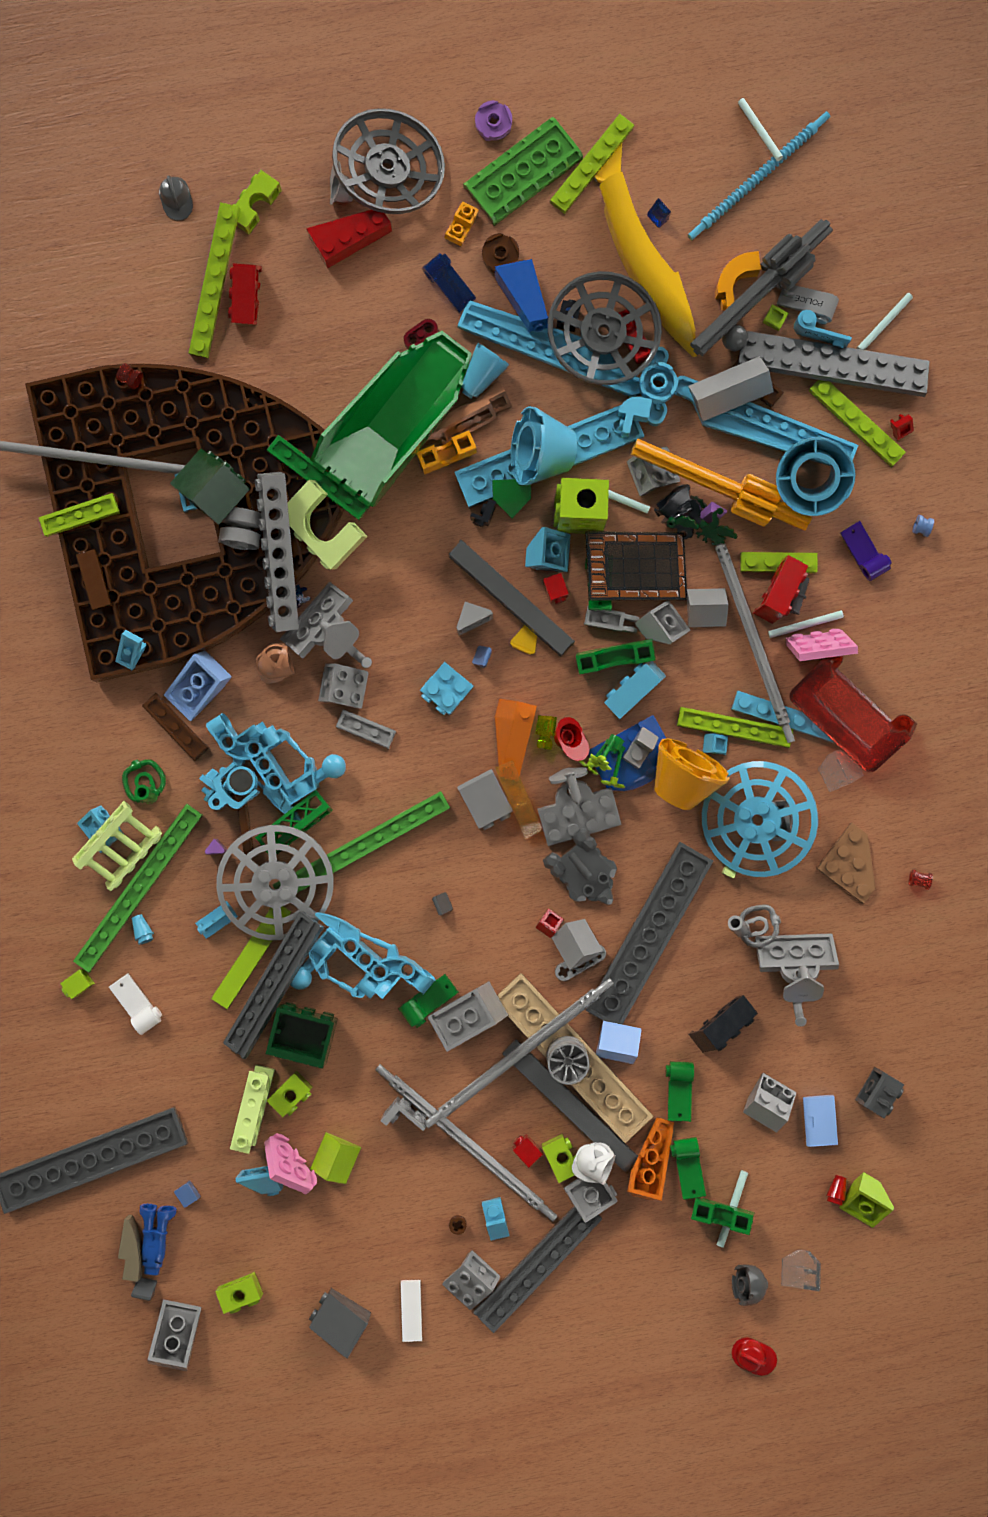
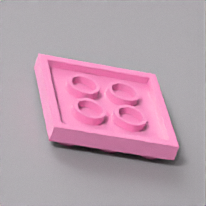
M831 629L826 633L814 631L810 635L793 634L791 637L786 638L787 647L799 661L858 654V646L841 629Z

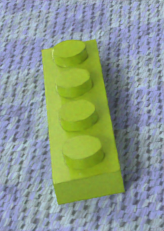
M111 493L38 518L44 536L49 537L118 514L120 511L115 496Z
M741 552L740 572L775 573L782 559L790 555L808 565L806 573H817V553Z

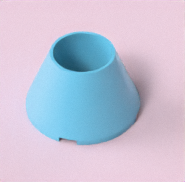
M532 406L526 407L521 412L523 414L521 421H517L514 427L511 442V466L515 467L516 474L513 476L516 482L527 486L568 472L575 462L577 438L572 429L540 409Z
M821 437L804 439L791 446L782 456L776 472V485L782 500L792 510L808 516L828 514L839 508L850 496L855 483V467L849 453L837 442ZM811 458L827 460L830 463L831 470L827 481L823 485L808 489L797 484L796 473L803 462Z

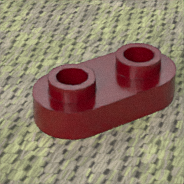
M424 319L407 331L403 338L406 348L409 349L410 345H413L410 343L411 339H416L417 342L414 344L418 345L424 342L425 338L438 333L437 323L432 319ZM427 328L432 329L430 333H427L425 330Z

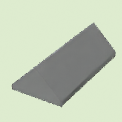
M760 356L688 386L702 422L774 392L769 369Z

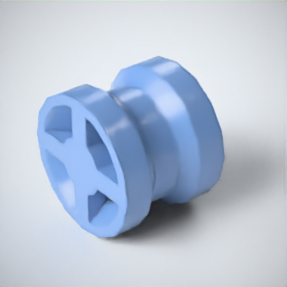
M918 515L912 532L915 534L921 533L923 536L929 537L934 525V519H926L922 515Z

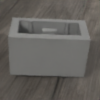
M762 1073L747 1099L743 1113L773 1131L778 1132L788 1122L797 1092Z

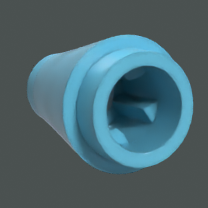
M140 914L131 918L135 941H138L139 945L152 941L154 933L143 915Z

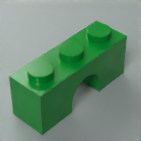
M697 1197L691 1219L707 1224H720L730 1228L732 1231L750 1235L755 1212Z

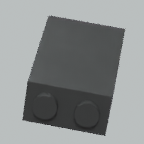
M331 1288L328 1293L324 1292L319 1301L321 1303L318 1310L314 1309L309 1318L311 1321L309 1328L348 1359L368 1325L371 1312Z

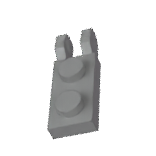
M587 606L584 625L636 634V628L623 626L624 620L637 622L639 617L615 610H588Z

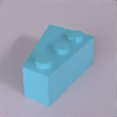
M653 661L647 662L645 665L640 663L634 669L635 674L631 678L627 675L620 682L622 686L617 691L613 688L606 695L608 699L604 703L619 719L666 677Z

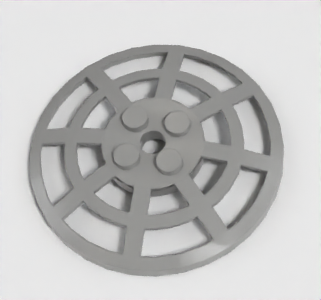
M285 825L261 826L238 837L223 855L217 873L216 888L218 899L227 917L245 933L266 940H283L286 934H283L282 924L296 919L300 911L305 912L317 922L320 920L315 916L317 912L309 907L314 898L316 884L328 883L326 898L319 913L326 912L333 893V872L328 856L323 848L305 832ZM267 832L268 844L255 848L247 855L238 848L241 843L250 837ZM275 832L293 834L306 842L299 850L288 845L276 844ZM311 847L321 857L327 875L315 876L311 863L305 857V854ZM276 850L289 852L294 857L288 864L278 861ZM268 851V862L258 866L251 860L257 854ZM233 853L241 861L235 872L234 884H222L225 865ZM300 861L308 871L309 877L298 878L294 870ZM245 865L254 872L251 883H240L241 873ZM272 879L280 881L281 886L278 889L270 887L269 882ZM310 885L309 895L303 903L296 897L298 887ZM240 891H252L257 899L250 908L244 902ZM223 892H235L239 905L245 911L239 920L229 910ZM292 903L298 908L295 913L282 918L281 907ZM262 905L273 908L274 918H266L256 914V912ZM252 917L262 923L274 924L276 935L258 933L244 925Z

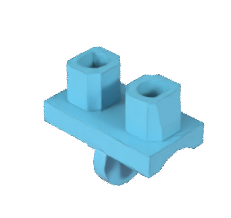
M211 769L206 775L202 774L199 778L212 788L209 790L204 787L201 790L206 794L204 798L206 802L217 792L213 785V780L220 773L215 769ZM226 780L223 784V787L227 794L232 798V792L229 790Z

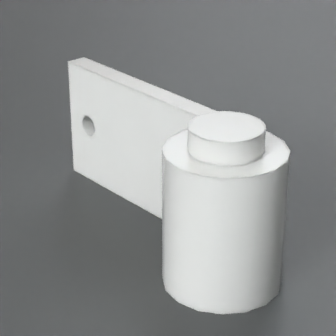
M129 973L109 986L110 990L130 1015L131 1023L140 1035L161 1022V1011L156 1006H152Z

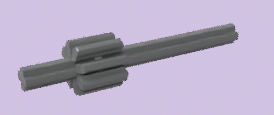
M821 219L802 238L797 235L793 237L791 234H788L762 258L761 269L766 272L690 344L694 349L693 351L697 355L703 356L774 287L778 289L783 287L787 291L813 268V263L816 261L815 255L811 254V252L833 232L830 222Z

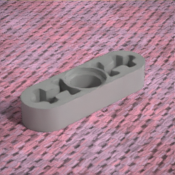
M600 945L604 951L600 954V958L594 957L591 959L593 962L590 964L587 961L584 967L575 968L576 972L574 973L572 970L567 971L566 977L563 975L559 976L558 974L560 967L568 968L565 961H563L555 968L556 977L561 981H567L601 962L606 956L605 948Z

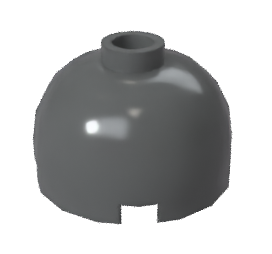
M746 1264L737 1265L734 1269L737 1270L736 1276L732 1275L733 1295L735 1299L739 1298L740 1305H755L763 1300L768 1289V1281L758 1267Z

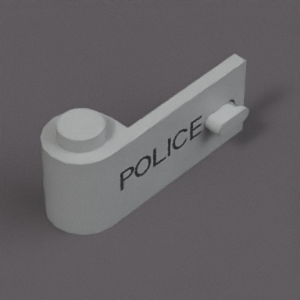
M794 285L787 291L782 288L777 305L799 311L811 310L816 314L818 323L827 324L832 321L839 298L830 293Z

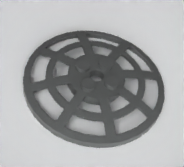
M378 108L358 113L342 125L333 144V168L341 186L358 203L374 211L386 214L413 212L428 204L435 197L442 184L445 162L441 146L436 137L419 120L401 111ZM377 118L394 120L392 131L374 130L370 132L364 121ZM401 122L419 132L426 141L417 147L408 137L399 133ZM358 125L362 136L354 142L351 150L341 146L340 143L345 134L352 127ZM390 137L388 144L376 145L373 138ZM397 140L411 148V151L405 153L397 147ZM365 141L370 148L366 157L356 153L359 146ZM429 148H432L435 154L438 174L426 173V162L422 153ZM338 153L348 157L349 171L352 178L344 180L338 168ZM415 157L419 161L420 172L410 171V160ZM354 161L365 165V174L357 176ZM383 164H390L392 168L387 169L383 166ZM407 178L418 180L416 186L411 191H408L403 185ZM371 180L379 186L378 192L374 193L363 183ZM424 181L436 182L430 195L421 203L413 197L421 189ZM357 185L366 194L376 199L375 204L359 197L350 187ZM386 188H397L401 196H385ZM407 200L411 207L400 209L382 207L383 201L398 202Z
M598 271L587 273L569 282L555 298L547 322L550 346L560 364L575 377L597 385L619 384L639 375L656 355L662 334L660 314L648 292L633 279L614 272ZM595 280L614 281L611 293L595 292L587 294L584 283ZM621 284L635 291L646 304L636 310L629 301L618 295ZM577 288L581 298L572 305L567 315L557 311L562 299L571 290ZM594 299H609L606 308L595 309L591 302ZM618 302L623 305L630 314L622 318L619 313L614 311L615 303ZM584 304L588 314L583 321L572 318L576 310ZM649 311L654 322V341L642 339L643 326L640 316ZM554 318L564 322V337L567 344L558 349L553 336ZM633 320L637 329L636 338L626 335V324ZM570 325L580 329L581 339L573 343L570 338ZM605 327L608 330V334L601 335L598 329ZM623 343L634 345L631 352L623 359L618 352ZM586 346L593 352L591 361L583 358L576 350ZM639 348L651 349L644 363L637 370L631 372L626 363L635 356ZM571 352L579 362L589 367L587 375H581L572 369L561 356ZM600 354H611L616 363L598 364ZM620 368L624 374V377L614 380L594 379L596 369L612 370Z

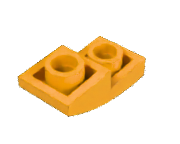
M462 201L444 238L462 246L479 213V209Z

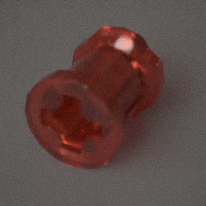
M912 869L908 884L909 886L917 885L924 887L925 890H929L933 874H924Z

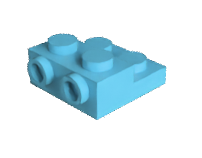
M444 662L424 684L420 692L423 693L421 697L428 703L432 701L437 705L436 710L443 715L447 713L450 716L474 685Z

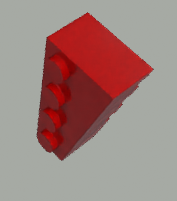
M371 209L306 228L311 242L328 269L392 232V227L385 213Z

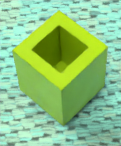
M80 969L60 984L63 987L61 990L64 995L74 999L95 983L86 970Z

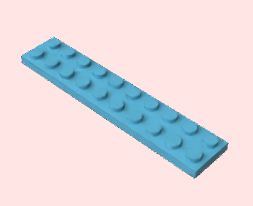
M619 405L567 426L575 432L577 438V454L573 466L635 442L637 438H644L639 421L632 420L629 437H621L622 431L618 429L620 420L624 418L617 417L621 406ZM510 449L454 473L468 508H471L489 499H493L492 480L515 479L513 475L516 474L515 467L511 466Z

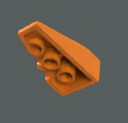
M499 699L495 714L499 776L501 778L517 782L519 780L537 708L535 705Z
M656 1118L630 1173L627 1192L632 1196L646 1200L662 1201L674 1122Z

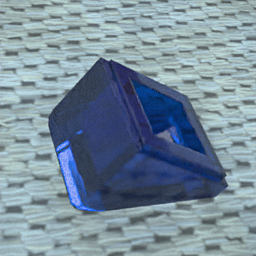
M658 198L648 211L647 216L659 228L669 220L671 211Z

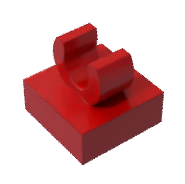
M900 414L899 420L896 422L893 419L890 420L893 436L897 441L914 431L913 418L909 414L905 417Z

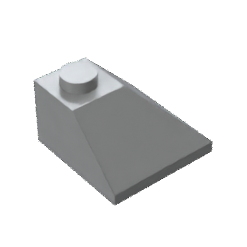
M669 600L649 611L635 623L646 639H653L654 641L666 644L673 643L691 631Z

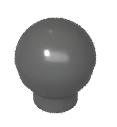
M734 325L722 337L724 347L730 351L743 349L748 342L746 329L741 325Z

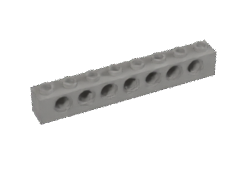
M282 472L257 474L258 479H255L256 491H259L257 508L258 511H261V519H259L260 531H263L261 548L265 550L263 568L267 571V577H265L264 582L269 592V596L266 597L267 607L270 608L271 615L268 616L269 626L276 632L299 629L285 474ZM270 489L275 491L272 499L267 498V492ZM276 509L277 515L270 519V510ZM277 528L279 531L278 536L271 538V531ZM279 548L280 555L274 558L272 555L273 550ZM281 567L282 574L278 577H275V570ZM279 587H283V588H284L283 594L280 595V596H277V595H276V590H277ZM281 606H285L286 611L279 615L278 609Z

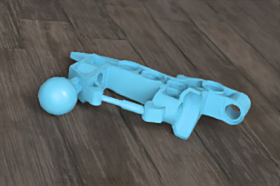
M224 713L206 723L208 731L215 738L219 747L227 755L233 757V762L238 767L243 766L245 761L250 759L265 783L264 786L258 781V786L263 789V794L267 796L273 805L284 814L294 807L292 806L293 803L319 788V782L327 777L339 778L346 770L345 760L336 754L327 756L323 760L322 767L317 770L314 758L308 757L299 748L300 746L290 737L288 731L281 728L276 730L274 725L267 728L263 721L256 726L252 725L239 735ZM227 737H230L232 739V746H229L226 743ZM285 740L305 759L304 774L291 783L270 751ZM253 743H256L259 746L258 753L253 751ZM263 759L269 762L268 769L263 767ZM273 776H277L280 779L279 785L273 782ZM295 812L294 820L301 821L302 819L298 812Z
M317 912L315 916L325 925L329 926V928L313 945L308 954L309 958L300 967L290 985L298 990L306 989L312 982L311 973L315 969L321 979H329L342 989L350 992L353 997L363 998L366 995L371 999L376 993L383 999L401 978L414 986L423 995L436 979L415 961L406 956L399 955L395 944H389L363 934L359 928L336 916ZM361 937L388 949L387 957L382 959L361 941ZM348 941L354 942L356 946L355 951L348 949ZM337 948L366 972L363 979L354 988L329 976L327 960ZM363 954L370 956V963L363 962ZM404 965H410L413 972L411 974L405 973ZM377 967L385 969L384 976L377 974Z

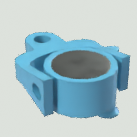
M234 762L227 768L221 767L219 770L220 774L213 780V785L217 792L209 798L208 805L214 810H220L227 804L234 809L242 808L260 793L256 789L258 778L255 772L247 767H238ZM222 778H226L227 786L231 792L247 797L241 802L232 799L222 785ZM219 799V805L215 806L216 800Z

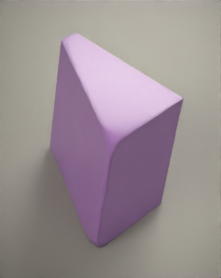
M711 502L701 511L700 517L707 523H711L712 513L717 508L722 507ZM722 508L724 512L720 515L717 514L719 519L727 513L726 509Z

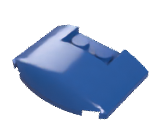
M654 715L616 735L625 741L622 745L625 747L622 757L642 727L659 738L653 751L649 752L639 769L621 758L617 784H622L625 788L605 785L606 788L611 787L612 791H628L641 787L655 779L659 743L666 737ZM605 741L591 748L588 754L589 757L591 754L595 756ZM609 752L606 756V761L609 762L608 766L611 767V770L606 769V771H603L600 766L595 767L603 781L610 782L611 776L613 777L618 752L616 754Z

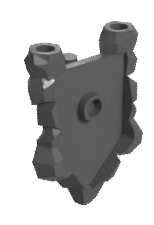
M581 828L573 835L576 846L562 857L552 852L543 859L544 866L550 869L551 874L556 878L559 877L560 881L566 884L567 890H569V897L575 902L585 901L587 898L591 901H600L606 905L613 903L614 899L611 890L613 888V880L611 878L615 877L617 871L614 861L608 860L607 857L601 855L602 852L596 847L597 843L594 838L590 837L588 830Z

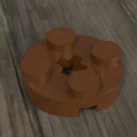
M501 233L491 235L484 243L482 260L485 266L495 273V266L518 262L519 246L511 236L508 237ZM498 249L506 252L503 257L496 256Z

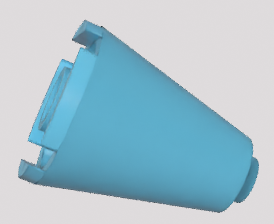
M478 343L461 388L464 390L462 393L471 399L473 396L477 398L507 369L509 363L505 360L503 361L498 355Z

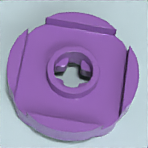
M493 100L487 101L479 107L475 116V127L486 141L502 139L511 132L512 113L508 106ZM491 117L499 120L496 124L490 123Z

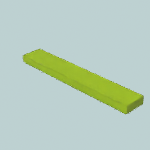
M680 707L677 721V726L785 748H790L791 743L787 742L781 726Z
M284 906L281 907L282 918L291 914L292 911ZM270 908L265 916L266 918H274L273 908ZM261 922L256 932L276 935L275 925ZM252 936L211 999L228 1009L273 940Z

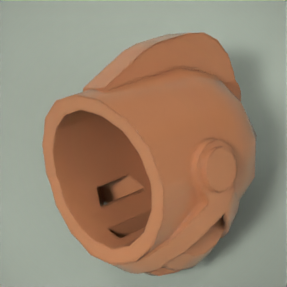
M272 643L265 647L256 658L258 675L264 683L279 682L291 675H295V667L287 645Z

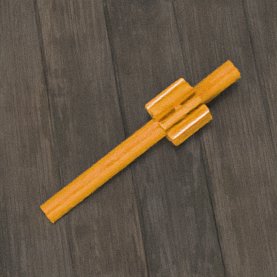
M638 438L631 451V455L733 499L731 504V512L763 527L774 517L805 531L812 520V516L800 514L792 510L786 503L781 502L777 485L752 474H747L740 484Z

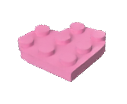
M278 1133L270 1136L264 1142L270 1179L303 1194L309 1193L317 1184L315 1171L309 1170L305 1165L307 1161L299 1156L296 1148L292 1149L287 1143L289 1141L287 1137Z

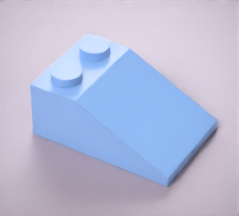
M202 651L190 658L164 696L189 721H192L219 694L232 676L206 651Z

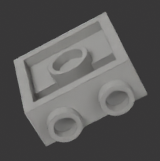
M578 1178L563 1188L584 1223L618 1202L615 1197L617 1196L615 1189L612 1185L608 1186L607 1183L602 1185L600 1183L586 1182Z

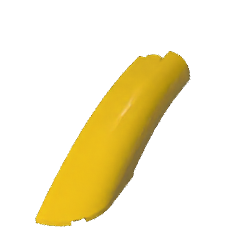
M623 172L613 174L603 180L599 187L605 203V218L619 257L629 277L639 283L655 302L660 314L661 325L692 357H696L697 354L690 346L696 339V330L679 272H674L646 234L634 209Z

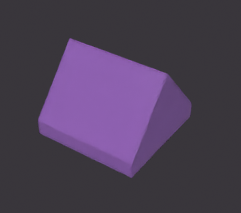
M213 839L205 850V854H225L227 849L218 839Z

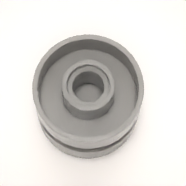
M234 507L222 521L231 527L220 528L218 542L240 550L259 549L261 535L251 530H260L259 519H261V513Z
M572 1036L559 1037L550 1044L547 1050V1063L551 1076L562 1084L570 1085L580 1082L589 1070V1058L584 1044Z

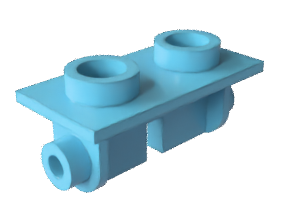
M226 901L229 910L231 911L233 916L237 918V914L232 909L228 901ZM220 905L195 924L198 927V932L207 939L230 923L231 920Z

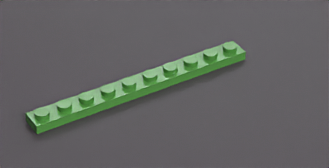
M438 792L327 854L332 866V872L334 873L450 809L442 792ZM321 858L311 863L315 876L327 875ZM306 867L296 871L298 878L309 877ZM280 881L273 884L274 889H278L281 886ZM310 885L299 886L297 893L306 889Z
M189 804L184 806L73 962L88 973L91 972L203 814Z

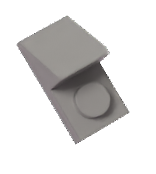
M642 727L622 759L639 769L649 752L653 751L659 737Z

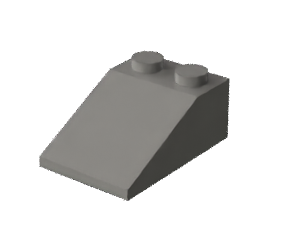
M163 1299L147 1360L148 1364L183 1371L188 1370L202 1307Z

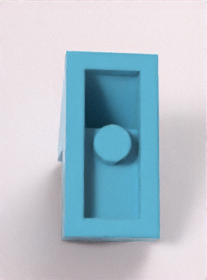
M125 630L121 635L115 662L133 670L146 648V643L142 642V638Z
M501 1197L482 1201L490 1240L510 1236Z

